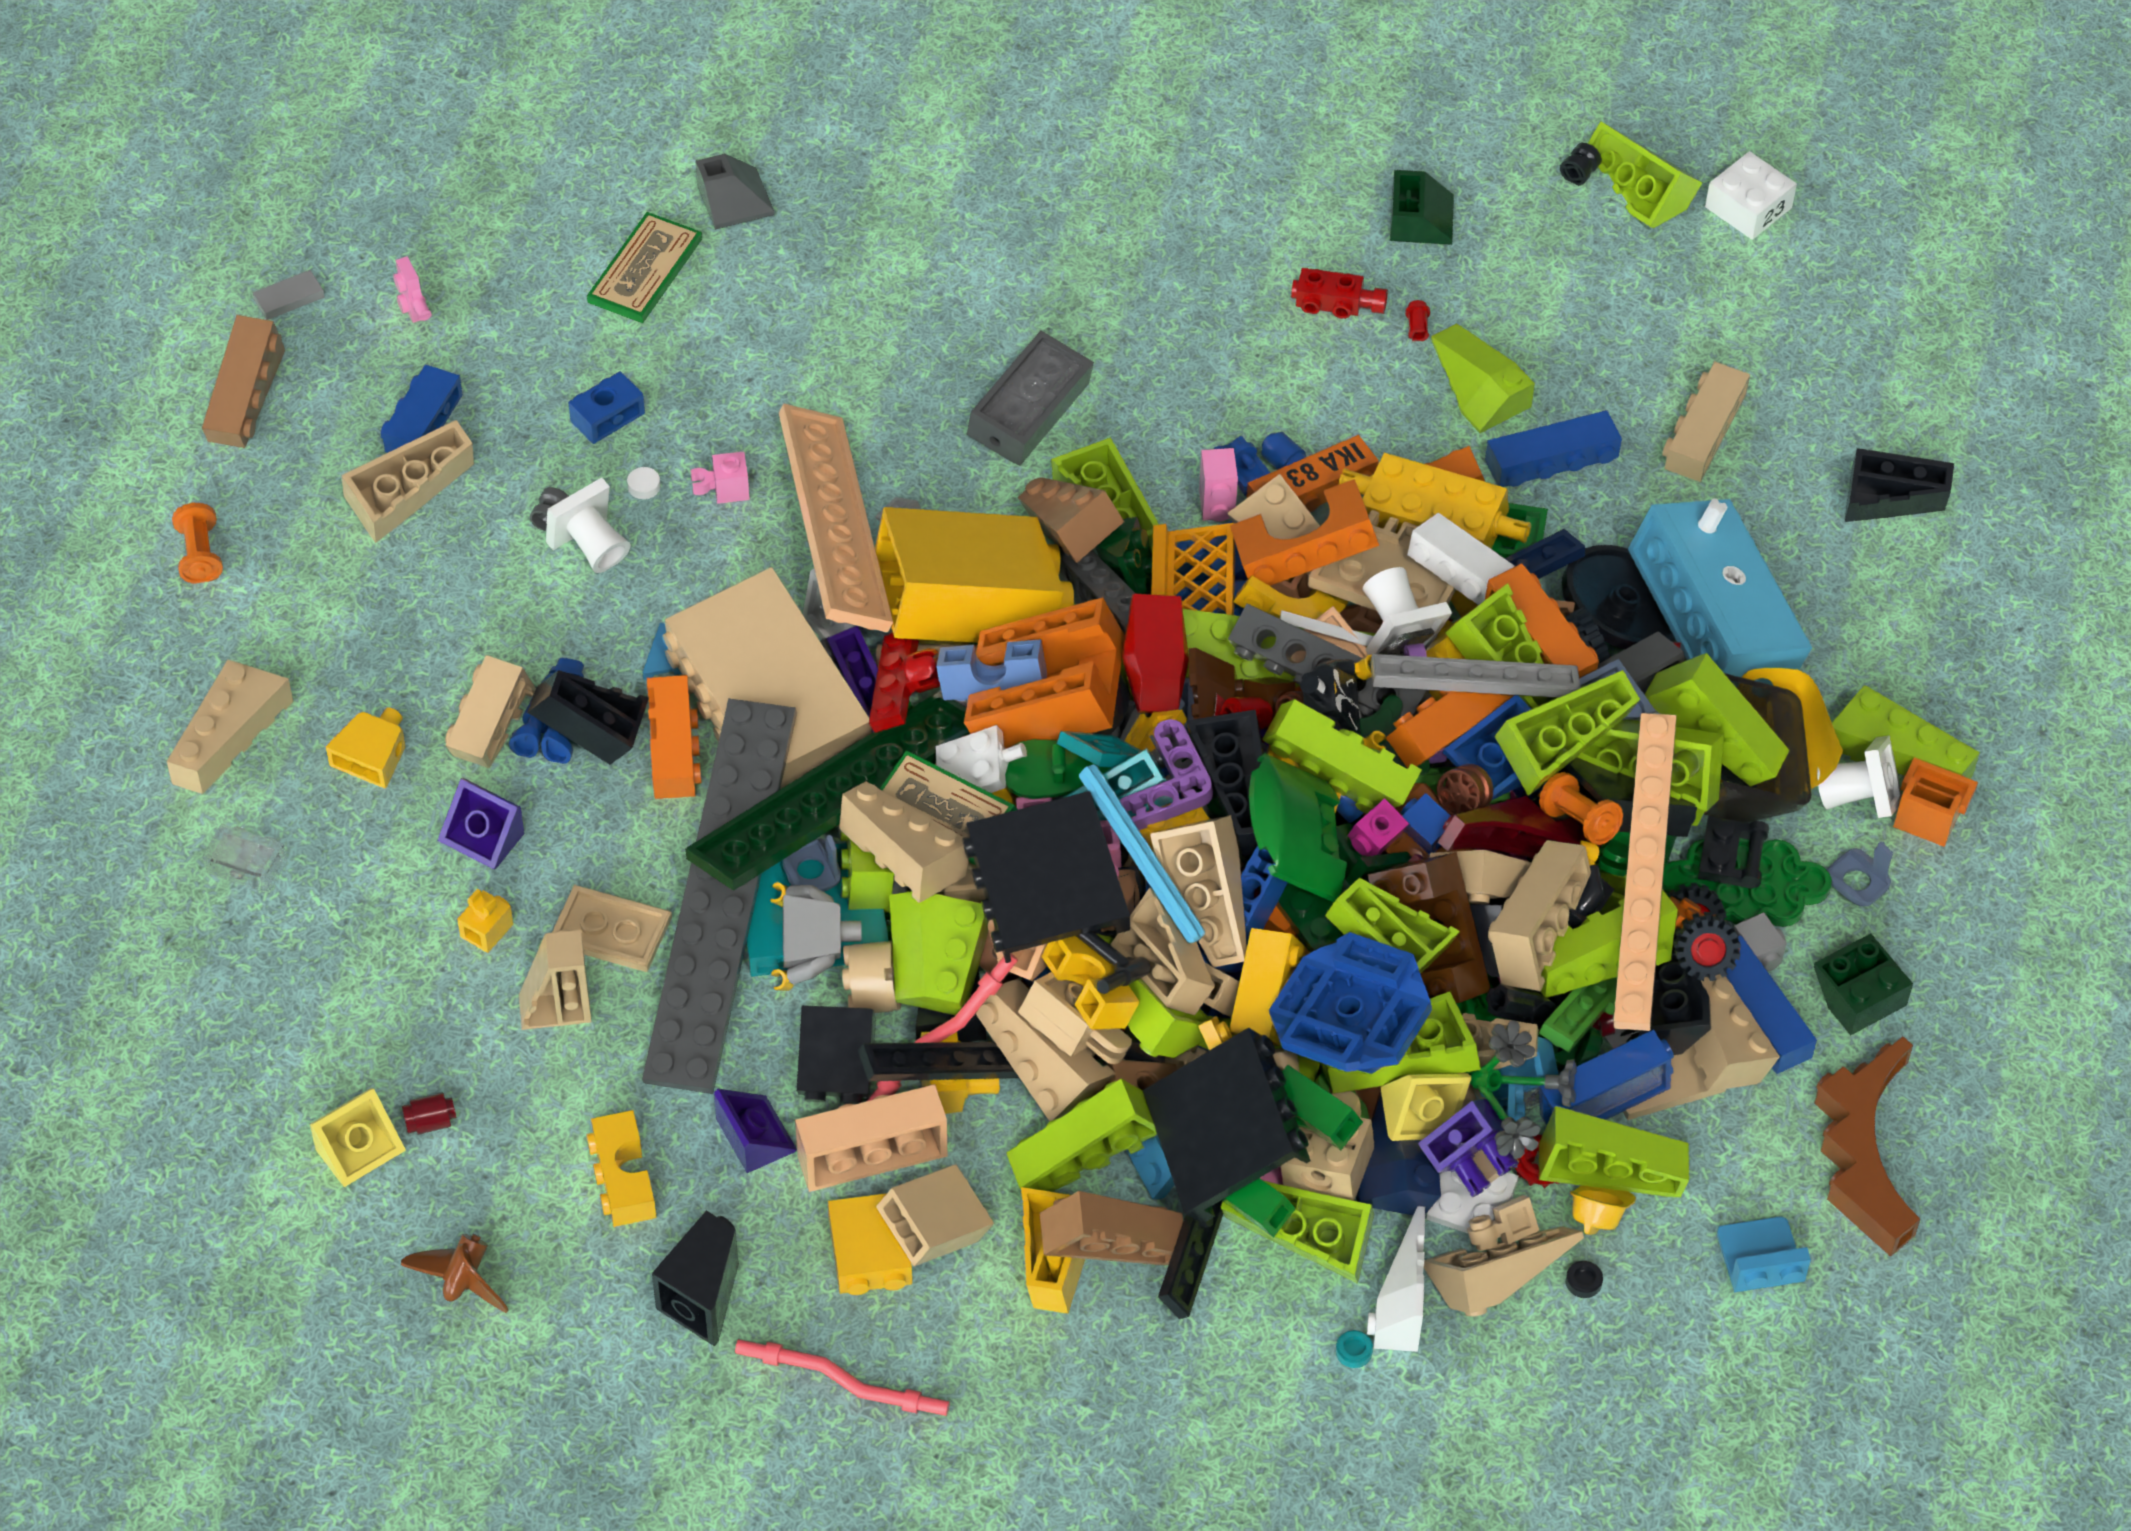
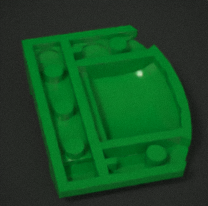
M1263 753L1257 759V761L1262 763L1251 775L1249 806L1253 831L1259 850H1268L1275 865L1269 866L1268 870L1276 878L1331 902H1335L1340 896L1347 862L1339 858L1334 807L1340 803V800L1326 780Z

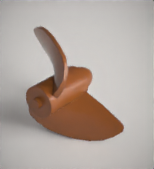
M462 1234L456 1249L422 1251L408 1255L401 1260V1265L404 1267L443 1277V1280H445L443 1296L449 1302L457 1300L465 1289H469L505 1313L509 1311L503 1300L477 1272L488 1247L487 1243L480 1240L481 1237L479 1235Z

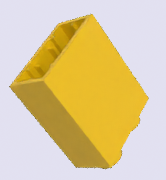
M894 507L883 508L875 551L893 620L891 628L894 638L978 643L979 634L982 630L1074 605L1072 583L1070 581H1060L1059 547L1057 544H1047L1038 517Z

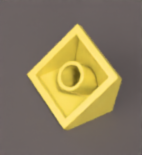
M1468 1073L1407 1075L1380 1087L1388 1137L1392 1141L1423 1140L1461 1110L1472 1077Z
M370 1088L310 1124L315 1150L343 1187L406 1151L374 1088Z

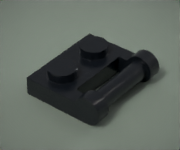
M1708 816L1698 879L1746 888L1759 887L1762 879V873L1759 869L1763 843L1768 838V824L1762 821L1746 823ZM1740 838L1750 840L1746 868L1743 870L1735 869Z

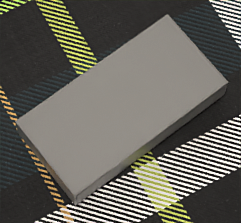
M311 270L253 292L254 301L266 320L325 297L322 287Z

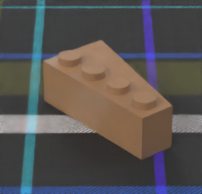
M236 315L202 426L208 442L245 448L249 438H253L256 420L285 352L281 334L278 333L274 321Z
M1040 477L1030 481L1025 487L1026 490L1017 497L1029 516L1038 517L1043 533L1049 539L1051 538L1058 547L1061 546L1063 551L1068 556L1070 555L1076 563L1125 522L1105 490Z

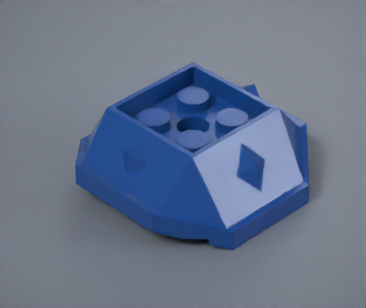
M1349 932L1336 939V943L1321 947L1305 955L1269 1009L1270 1018L1282 1048L1345 1072L1359 1070L1373 1074L1385 1066L1398 1065L1432 1011L1431 1001L1414 954Z

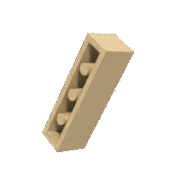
M1715 361L1709 373H1702L1697 387L1699 390L1698 394H1691L1686 406V412L1688 413L1686 416L1681 415L1674 430L1676 434L1674 439L1669 437L1664 446L1662 455L1667 457L1666 470L1699 482L1702 481L1747 394L1750 374Z

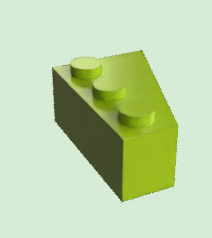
M1361 878L1357 879L1335 900L1325 915L1344 935L1351 932L1414 954L1421 974L1450 946L1460 931L1450 926L1447 928L1431 920L1429 914L1421 910L1416 912L1399 903V898Z

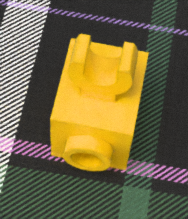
M476 889L468 898L469 906L457 918L460 937L489 953L513 926L511 906L501 896H493L484 890L481 892V890Z

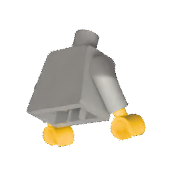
M777 882L773 884L772 888L782 891V894L778 899H770V901L783 907V968L789 969H775L771 972V976L783 977L782 984L777 987L775 986L774 990L789 991L794 987V984L813 979L832 967L835 959L840 958L841 942L861 941V921H840V904L834 903L830 895L813 885H791L787 887Z

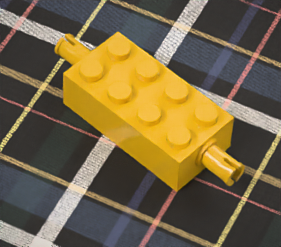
M1385 452L1375 473L1371 476L1350 471L1346 468L1343 469V474L1340 475L1339 484L1355 479L1360 494L1364 495L1362 500L1367 508L1368 515L1371 510L1380 513L1377 527L1383 529L1390 517L1399 520L1397 530L1395 531L1396 534L1404 522L1420 526L1437 513L1446 517L1490 549H1492L1498 535L1525 543L1530 534V522L1506 516L1509 511L1508 489Z

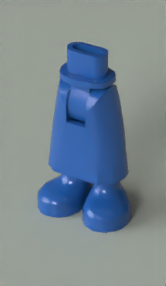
M560 658L557 665L551 667L549 674L543 681L558 670L584 678L582 673L584 664L578 660ZM530 701L522 717L525 725L512 733L509 741L510 749L518 756L532 758L536 756L539 750L541 733H544L541 742L544 757L551 762L568 763L573 754L571 743L567 737L527 713L531 704Z

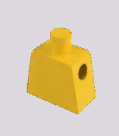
M390 707L385 708L379 718L366 712L358 713L326 746L329 766L386 789L405 749L403 729L398 726L403 720L402 715Z

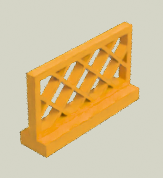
M1234 523L1168 531L1167 524L1153 525L1151 595L1176 596L1183 588L1187 587L1194 592L1184 601L1182 600L1183 609L1197 610L1192 605L1203 597L1209 603L1200 611L1213 612L1219 607L1226 614L1234 615L1235 540L1230 525ZM1227 535V539L1218 547L1209 543L1214 537ZM1191 540L1195 542L1186 551L1177 547V542ZM1202 548L1211 552L1201 562L1193 557ZM1220 558L1226 564L1216 572L1209 566ZM1186 562L1194 566L1184 576L1176 572ZM1203 572L1210 577L1201 586L1192 582ZM1218 582L1226 587L1217 596L1208 592Z

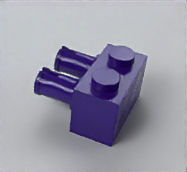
M1487 1099L1471 1101L1418 1143L1438 1173L1456 1172L1472 1198L1484 1192L1483 1188L1488 1189L1491 1186L1490 1181L1486 1179L1473 1160L1474 1154L1478 1151L1484 1152L1499 1176L1505 1175L1511 1171L1510 1167L1515 1168L1519 1164L1510 1152L1506 1156H1501L1498 1153L1495 1135L1503 1131L1501 1127L1502 1121Z

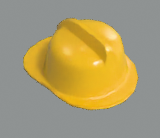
M1581 1185L1570 1192L1573 1196V1219L1584 1224V1232L1587 1235L1596 1234L1599 1229H1616L1625 1210L1636 1201L1634 1194L1621 1190Z

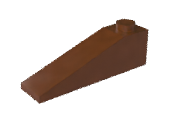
M1189 648V679L1194 704H1191L1193 720L1214 716L1217 694L1224 700L1231 697H1244L1243 678L1237 679L1234 665L1198 648Z

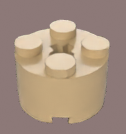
M892 941L845 945L843 947L844 962L849 968L842 969L844 989H851L852 995H848V1007L873 1009L874 1013L900 1010L902 1004L897 1003L895 1000Z

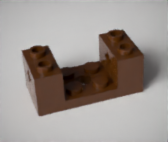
M1457 852L1401 863L1368 874L1369 882L1372 885L1399 898V903L1416 912L1421 910L1429 914L1431 920L1435 922L1440 920L1444 923L1445 927L1449 928L1452 926L1460 931L1450 946L1421 973L1430 999L1450 991L1455 1002L1461 1003L1489 992L1490 984Z

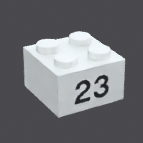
M1749 151L1709 183L1705 207L1753 240L1792 208L1797 183Z

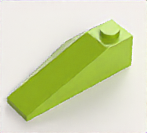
M1600 121L1588 142L1601 154L1602 162L1598 168L1602 173L1610 176L1614 182L1612 188L1615 193L1623 195L1628 203L1625 206L1628 212L1651 228H1655L1687 210L1703 183Z

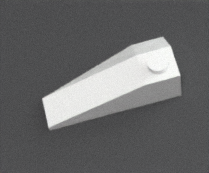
M1417 1206L1377 1298L1375 1313H1368L1367 1335H1374L1373 1348L1418 1352L1424 1301L1423 1249L1425 1207Z

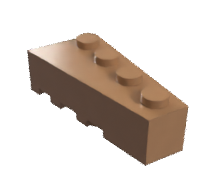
M1078 1191L1067 1198L1054 1201L1053 1206L1040 1212L1044 1255L1169 1265L1183 1224V1215L1180 1212L1167 1210L1166 1207H1152Z

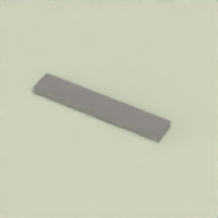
M1372 654L1370 662L1373 687L1562 697L1581 688L1578 667L1573 665Z

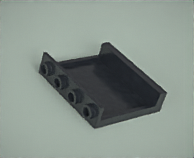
M1090 791L966 823L967 837L962 838L967 859L974 858L976 868L971 869L973 880L977 890L983 888L986 897L985 900H981L983 913L986 921L993 920L996 930L991 932L993 946L996 953L1002 951L1005 963L1011 962L1010 953L1114 926L1116 934L1130 930V914Z
M1250 1028L1243 1030L1143 1090L1184 1214L1202 1223L1215 1217L1212 1205L1291 1159L1297 1158L1306 1164L1311 1161L1306 1149L1309 1145L1308 1139L1299 1128L1295 1118L1297 1116L1296 1106L1287 1096L1284 1087L1286 1085V1078L1281 1069L1276 1065L1273 1057L1275 1054L1274 1045L1266 1035L1262 1036Z

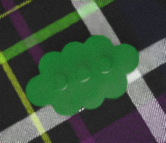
M1740 838L1735 869L1743 870L1746 868L1750 842L1748 839ZM1700 839L1690 846L1686 860H1677L1666 864L1663 873L1662 889L1669 898V892L1672 889L1675 892L1680 890L1679 885L1685 884L1686 887H1690L1691 883H1697L1699 887H1702V884L1709 887L1710 891L1714 890L1721 900L1727 917L1724 920L1731 921L1735 925L1765 913L1774 926H1792L1802 917L1805 905L1819 904L1828 897L1832 884L1830 873L1825 867L1818 863L1801 861L1798 850L1792 844L1778 839L1768 840L1763 843L1759 869L1762 873L1760 886L1757 888H1746L1698 879L1704 839Z

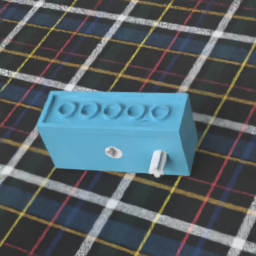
M1714 498L1709 501L1651 505L1628 547V551L1676 641L1681 642L1680 648L1684 651L1686 660L1707 653L1734 686H1736L1747 671L1752 669L1788 668L1799 670L1811 651L1812 646L1731 500H1718ZM1759 678L1752 683L1751 687L1754 692L1763 694L1770 692L1773 684L1768 679Z

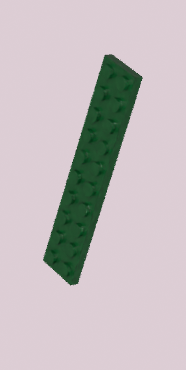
M941 691L935 693L907 711L905 724L876 733L872 732L685 848L686 859L731 890H736L839 825L842 794L866 781L880 789L906 750L936 764V746L970 734L964 724L966 707L955 700H943Z

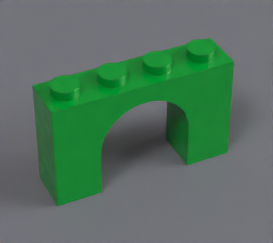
M1287 1065L1282 1071L1286 1078V1085L1284 1087L1287 1096L1296 1106L1297 1116L1295 1118L1298 1126L1315 1132L1341 1151L1363 1121L1351 1107L1290 1065ZM1260 1178L1222 1199L1224 1203L1273 1238L1296 1209L1283 1194Z

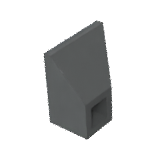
M727 154L695 161L697 187L715 230L775 215L756 167Z

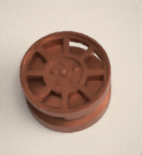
M1464 764L1444 773L1437 784L1438 801L1441 807L1451 816L1456 813L1461 814V811L1468 812L1472 809L1486 807L1490 804L1493 797V784L1490 776L1483 768L1475 764Z

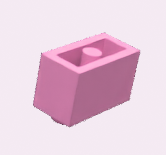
M1234 448L1201 450L1199 494L1203 521L1213 520L1222 522L1230 519L1227 513L1236 507L1238 476Z

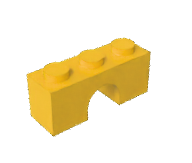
M1076 936L1048 943L1041 957L1058 981H1073L1084 987L1075 1003V1007L1090 1029H1125L1140 1003L1129 985L1119 986L1106 994L1100 993L1097 989L1099 980L1115 973L1114 966Z
M630 1110L592 1118L593 1133L586 1134L590 1155L597 1154L599 1163L593 1164L597 1185L604 1184L606 1193L600 1194L604 1216L611 1214L614 1227L656 1218L655 1201L648 1171L629 1173L620 1169L621 1165L625 1162L642 1158L641 1141L634 1111Z

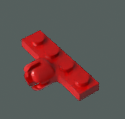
M893 632L883 638L869 718V725L874 733L905 724L909 698L913 692L921 693L941 687L936 667L938 657L933 658L934 655L938 654V651L932 648L917 651L919 639L894 638Z

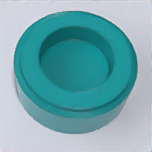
M1351 1330L1343 1333L1338 1338L1336 1356L1343 1365L1350 1368H1360L1365 1366L1372 1358L1373 1343L1367 1334Z

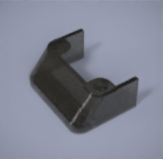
M1724 673L1790 751L1777 776L1759 783L1756 788L1723 781L1720 784L1719 800L1707 812L1705 811L1704 815L1750 823L1801 810L1810 802L1812 794L1803 709L1800 699L1788 689Z

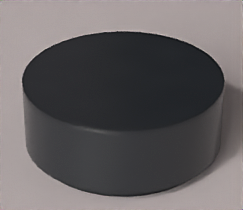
M1579 1261L1569 1267L1566 1275V1286L1573 1295L1580 1298H1590L1601 1290L1603 1273L1596 1264L1589 1261Z

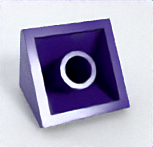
M461 778L437 841L495 870L525 834L521 807L465 778Z
M717 1089L714 1092L716 1120L746 1173L797 1151L766 1095Z

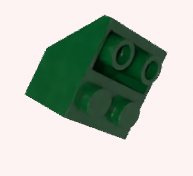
M1394 170L1390 241L1452 245L1454 194L1424 171Z
M1137 517L1123 519L1125 522L1095 547L1099 557L1136 594L1151 595L1152 552L1149 547L1148 534L1145 529L1141 528Z
M1871 933L1814 963V970L1828 1009L1850 1036L1908 1004L1913 986L1912 981Z

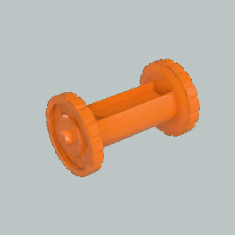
M193 502L178 507L172 515V523L175 530L185 536L187 556H184L179 561L178 571L180 577L192 584L216 580L223 572V564L219 556L210 552L208 531L216 524V512L204 503Z
M1561 772L1551 777L1545 783L1540 793L1539 804L1544 813L1552 817L1562 816L1566 813L1584 825V836L1593 844H1605L1614 838L1623 822V812L1619 804L1608 799L1602 800L1598 804L1578 792V781L1569 773Z

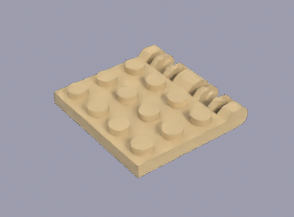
M1371 510L1368 516L1379 546L1314 569L1309 576L1308 587L1377 611L1363 591V585L1374 575L1390 568L1402 567L1406 570L1410 588L1418 608L1444 602L1449 604L1456 592L1454 587L1408 556L1412 531L1418 526L1404 522L1396 534L1395 531L1397 530L1399 520L1390 517L1383 529L1379 528L1377 524L1380 513Z

